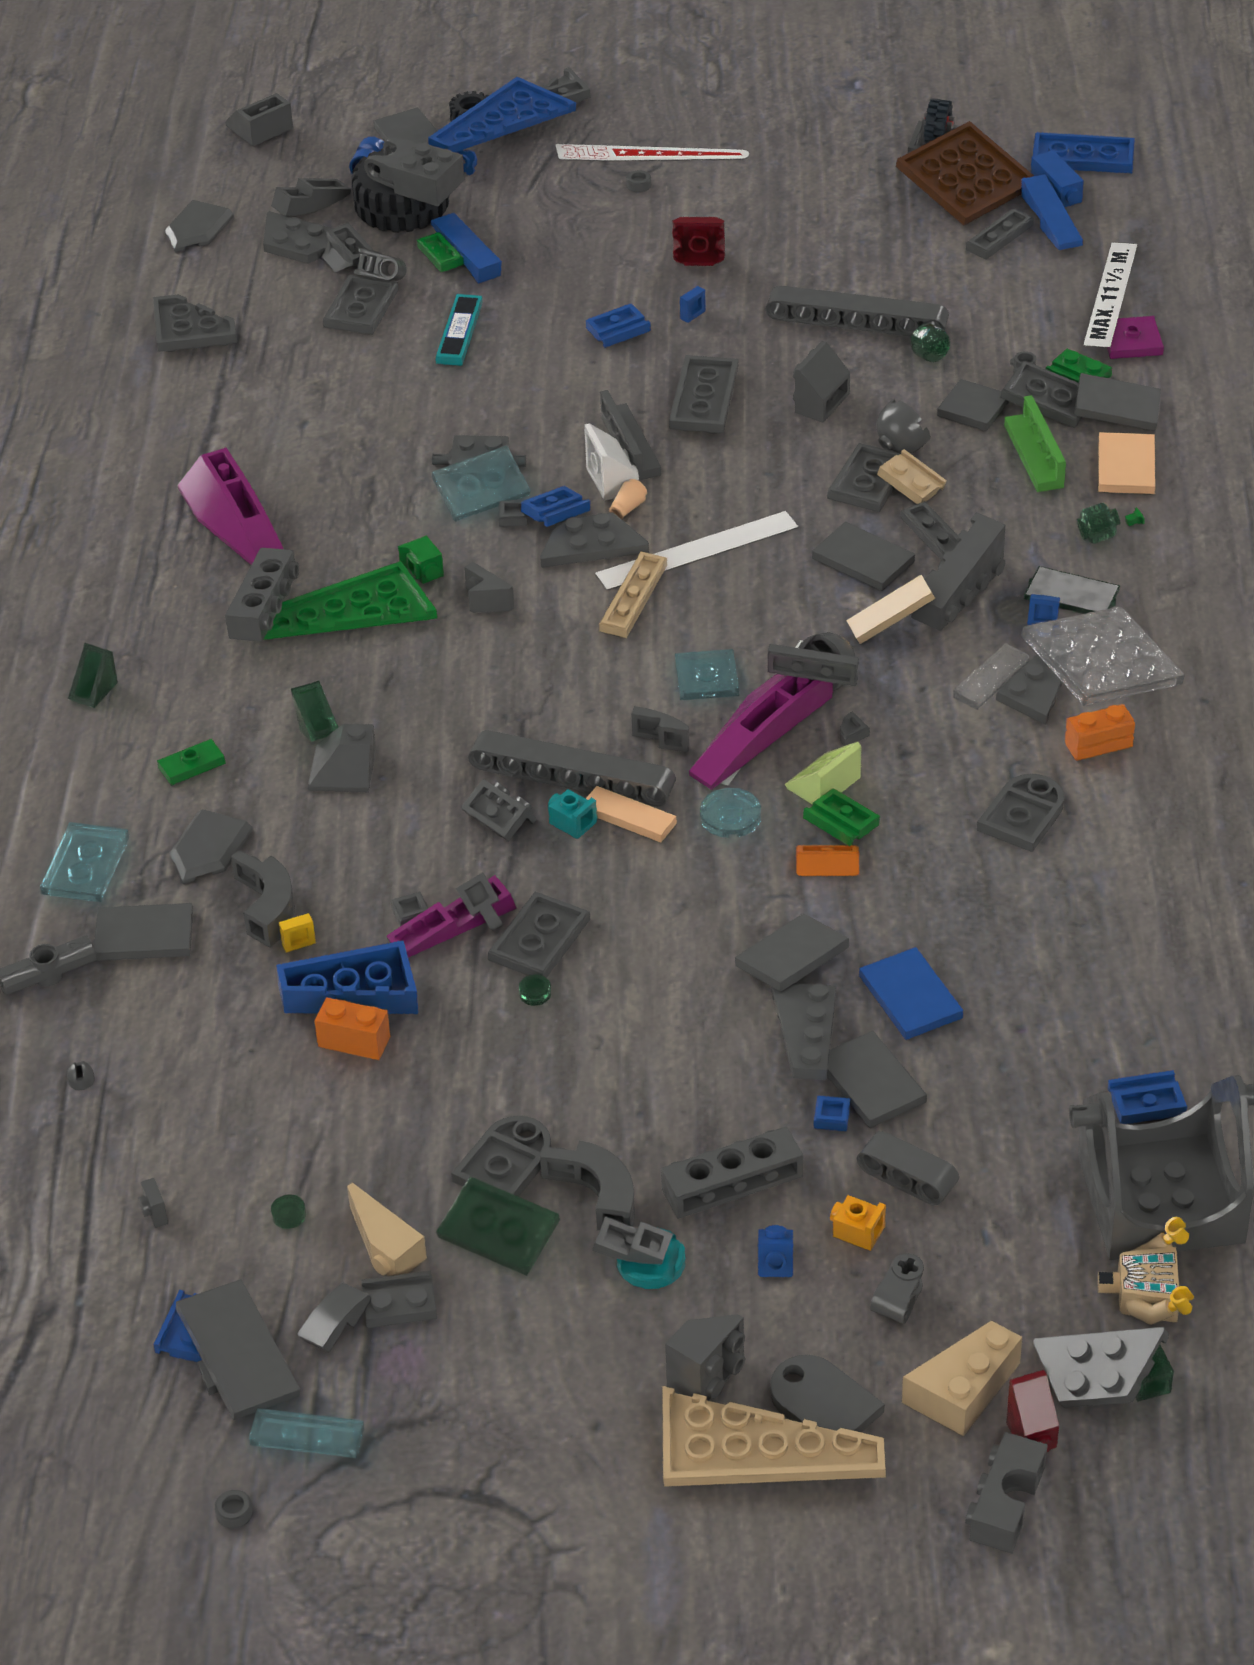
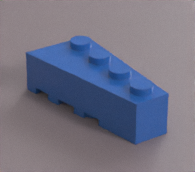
M404 940L276 965L278 987L284 1013L318 1014L325 998L328 997L388 1010V1014H418L417 990Z

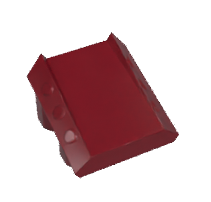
M679 217L672 220L673 259L676 262L682 263L685 266H714L724 260V220L718 217Z

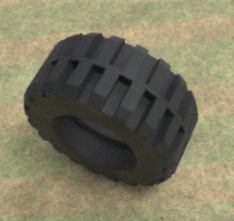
M395 147L390 149L394 153L397 148ZM382 148L379 152L369 153L368 157L372 155L384 156V149ZM363 157L353 170L351 179L355 212L364 223L366 222L373 228L377 227L381 231L392 230V232L396 233L404 230L411 232L416 228L423 229L429 223L431 224V220L442 217L449 206V196L439 206L395 194L393 188L374 181L367 175L364 169V162L368 157ZM371 163L372 169L380 173L379 167Z

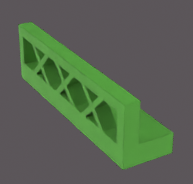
M1024 396L1023 414L1005 417L1004 426L1036 491L1043 492L1064 488L1066 460L1033 396Z

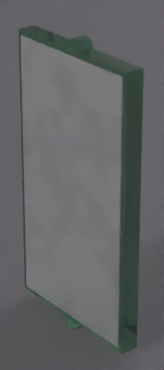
M1039 566L1033 578H1030L1028 581L1029 586L1024 594V599L1030 601L1031 594L1060 597L1059 608L1106 619L1111 607L1116 605V597L1120 591V585Z

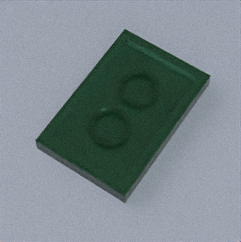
M470 1176L436 1233L438 1238L527 1276L558 1225L560 1216L556 1212Z

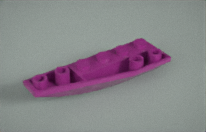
M227 447L200 455L178 484V490L197 520L250 565H252L260 548L284 549L257 495Z
M775 674L745 698L689 770V775L712 790L832 698L833 683Z

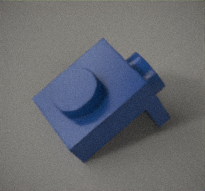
M779 1225L759 1229L758 1275L760 1277L793 1276V1230H786L784 1226Z

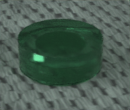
M538 974L524 977L519 983V997L521 1001L531 1006L546 1003L551 997L550 981L545 976Z
M291 1194L275 1199L271 1205L273 1222L278 1227L284 1229L295 1228L302 1224L306 1218L304 1201L300 1197Z

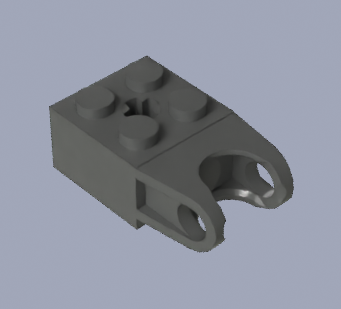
M391 137L383 143L384 156L372 155L364 162V169L367 175L374 181L393 188L395 194L439 206L464 181L463 155L448 149L429 145L428 143ZM390 145L397 148L394 153L391 151ZM371 163L379 167L380 173L372 169Z

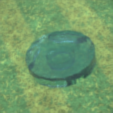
M740 788L718 789L708 794L701 802V822L703 827L710 833L720 837L729 838V834H737V837L745 836L754 831L759 825L761 805L758 798L746 790Z

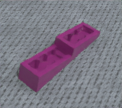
M496 875L489 878V883L500 901L492 905L498 916L517 909L511 893ZM460 897L445 908L440 902H437L386 937L390 943L404 940L409 958L482 925L486 921L481 912L471 916Z

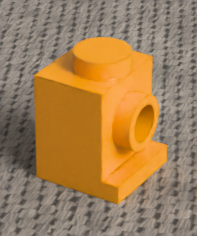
M847 1195L843 1203L837 1201L830 1214V1221L833 1222V1237L871 1251L885 1228L886 1204L879 1202L878 1206L850 1195Z

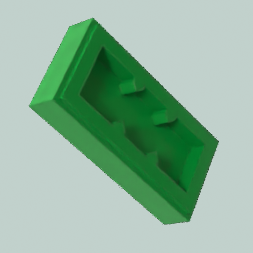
M440 232L417 240V247L440 272L464 265L463 256Z
M212 739L157 760L159 770L171 786L226 764L225 756Z

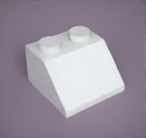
M590 423L585 424L586 468L604 501L614 499L624 482L630 479L639 481L638 470L635 465H631L627 450L622 449L616 438Z

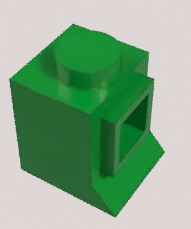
M427 535L398 546L399 561L422 584L444 576L442 553Z

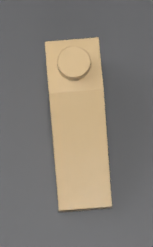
M354 1183L347 1186L350 1209L370 1256L371 1263L379 1274L383 1276L407 1274L427 1259L425 1239L422 1234Z

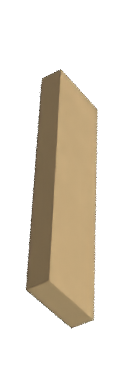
M645 552L639 553L599 623L600 632L627 638L667 567L666 557Z

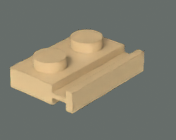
M905 449L901 451L900 455H895L880 466L877 473L879 477L916 504L928 501L937 494L939 489H944L947 481Z

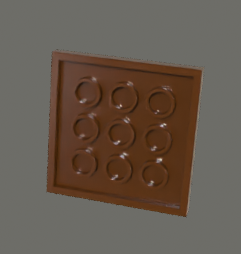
M970 121L898 158L895 166L963 226L1021 195L1022 178L1034 176Z

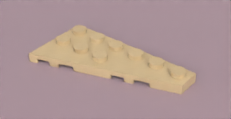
M662 1386L664 1487L886 1477L884 1438L844 1428H840L837 1431L818 1427L817 1422L806 1419L803 1420V1423L785 1419L784 1414L733 1402L724 1405L707 1401V1396L694 1393L690 1397L675 1393L673 1388Z

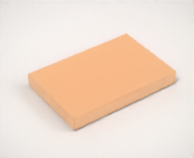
M1099 432L1098 492L1155 494V434Z

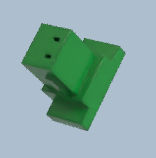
M1137 507L1133 511L1134 513L1125 516V522L1128 526L1136 523L1145 524L1144 516Z

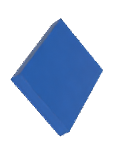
M917 947L859 968V977L905 1040L963 1018L964 1010Z

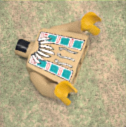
M1172 1217L1165 1225L1167 1234L1160 1233L1147 1243L1131 1251L1121 1253L1119 1255L1118 1272H1098V1293L1119 1294V1311L1149 1325L1160 1321L1177 1322L1179 1312L1182 1315L1190 1314L1193 1306L1189 1301L1193 1300L1194 1296L1188 1287L1179 1286L1176 1247H1172V1242L1182 1245L1188 1241L1189 1233L1185 1230L1186 1223L1180 1217Z

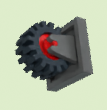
M930 99L924 119L917 123L908 147V153L959 127L955 125V117H952V101Z

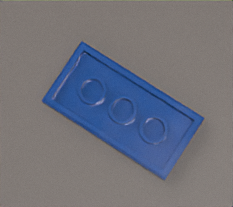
M1036 132L1033 156L1054 150L1073 170L1132 173L1135 138Z

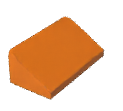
M857 845L796 846V873L798 876H857L859 874V847Z

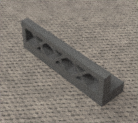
M608 390L600 391L601 418L610 435L618 440L622 449L627 450L631 465H635L638 470L639 480L661 476V465L627 403L616 405Z

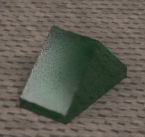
M89 643L84 644L68 699L93 708L104 699L118 683L112 651Z
M320 681L291 689L300 731L311 742L325 738L339 728Z

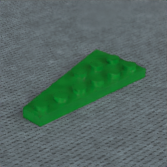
M399 561L283 601L280 613H277L273 620L272 629L268 630L263 640L438 619L437 610L404 564Z

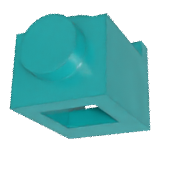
M567 789L561 795L555 793L548 802L549 824L576 839H579L597 823L596 800L593 798L587 800Z

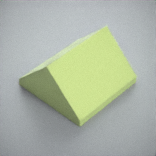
M855 742L824 753L785 783V786L788 790L812 805L814 801L833 788L842 793L861 778V745L859 742Z

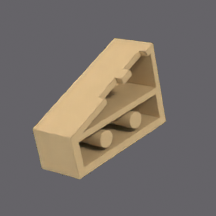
M993 1321L988 1322L903 1376L902 1403L964 1436L1020 1364L1022 1336Z

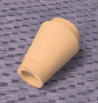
M636 479L624 482L609 508L610 513L613 512L622 519L645 501V496L647 495L646 487Z

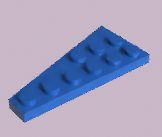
M516 77L428 137V144L448 149L452 152H458L576 111V102Z

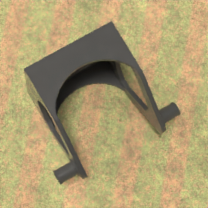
M1240 1075L1230 1076L1213 1083L1211 1091L1207 1096L1188 1111L1173 1118L1150 1124L1128 1125L1115 1123L1113 1103L1108 1091L1099 1092L1084 1099L1083 1105L1069 1106V1118L1072 1128L1080 1127L1078 1157L1109 1260L1119 1259L1121 1253L1131 1251L1147 1243L1160 1233L1167 1234L1165 1225L1172 1217H1180L1186 1223L1185 1230L1189 1233V1239L1185 1244L1181 1245L1172 1242V1247H1176L1177 1252L1246 1243L1254 1193L1248 1107L1254 1105V1084L1246 1085ZM1229 1101L1237 1125L1241 1187L1231 1169L1222 1130L1221 1106L1222 1103Z

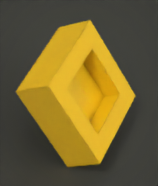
M309 913L279 922L282 946L286 953L316 944L314 924Z

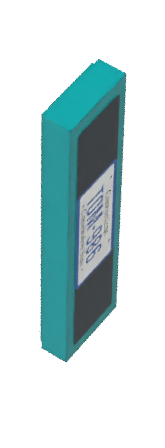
M456 295L436 354V364L463 365L483 304L482 296Z

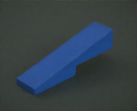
M1046 174L1022 178V198L1040 218V229L1058 250L1083 246L1082 237Z
M455 213L431 220L434 230L440 232L463 256L465 266L478 284L501 276L502 261Z

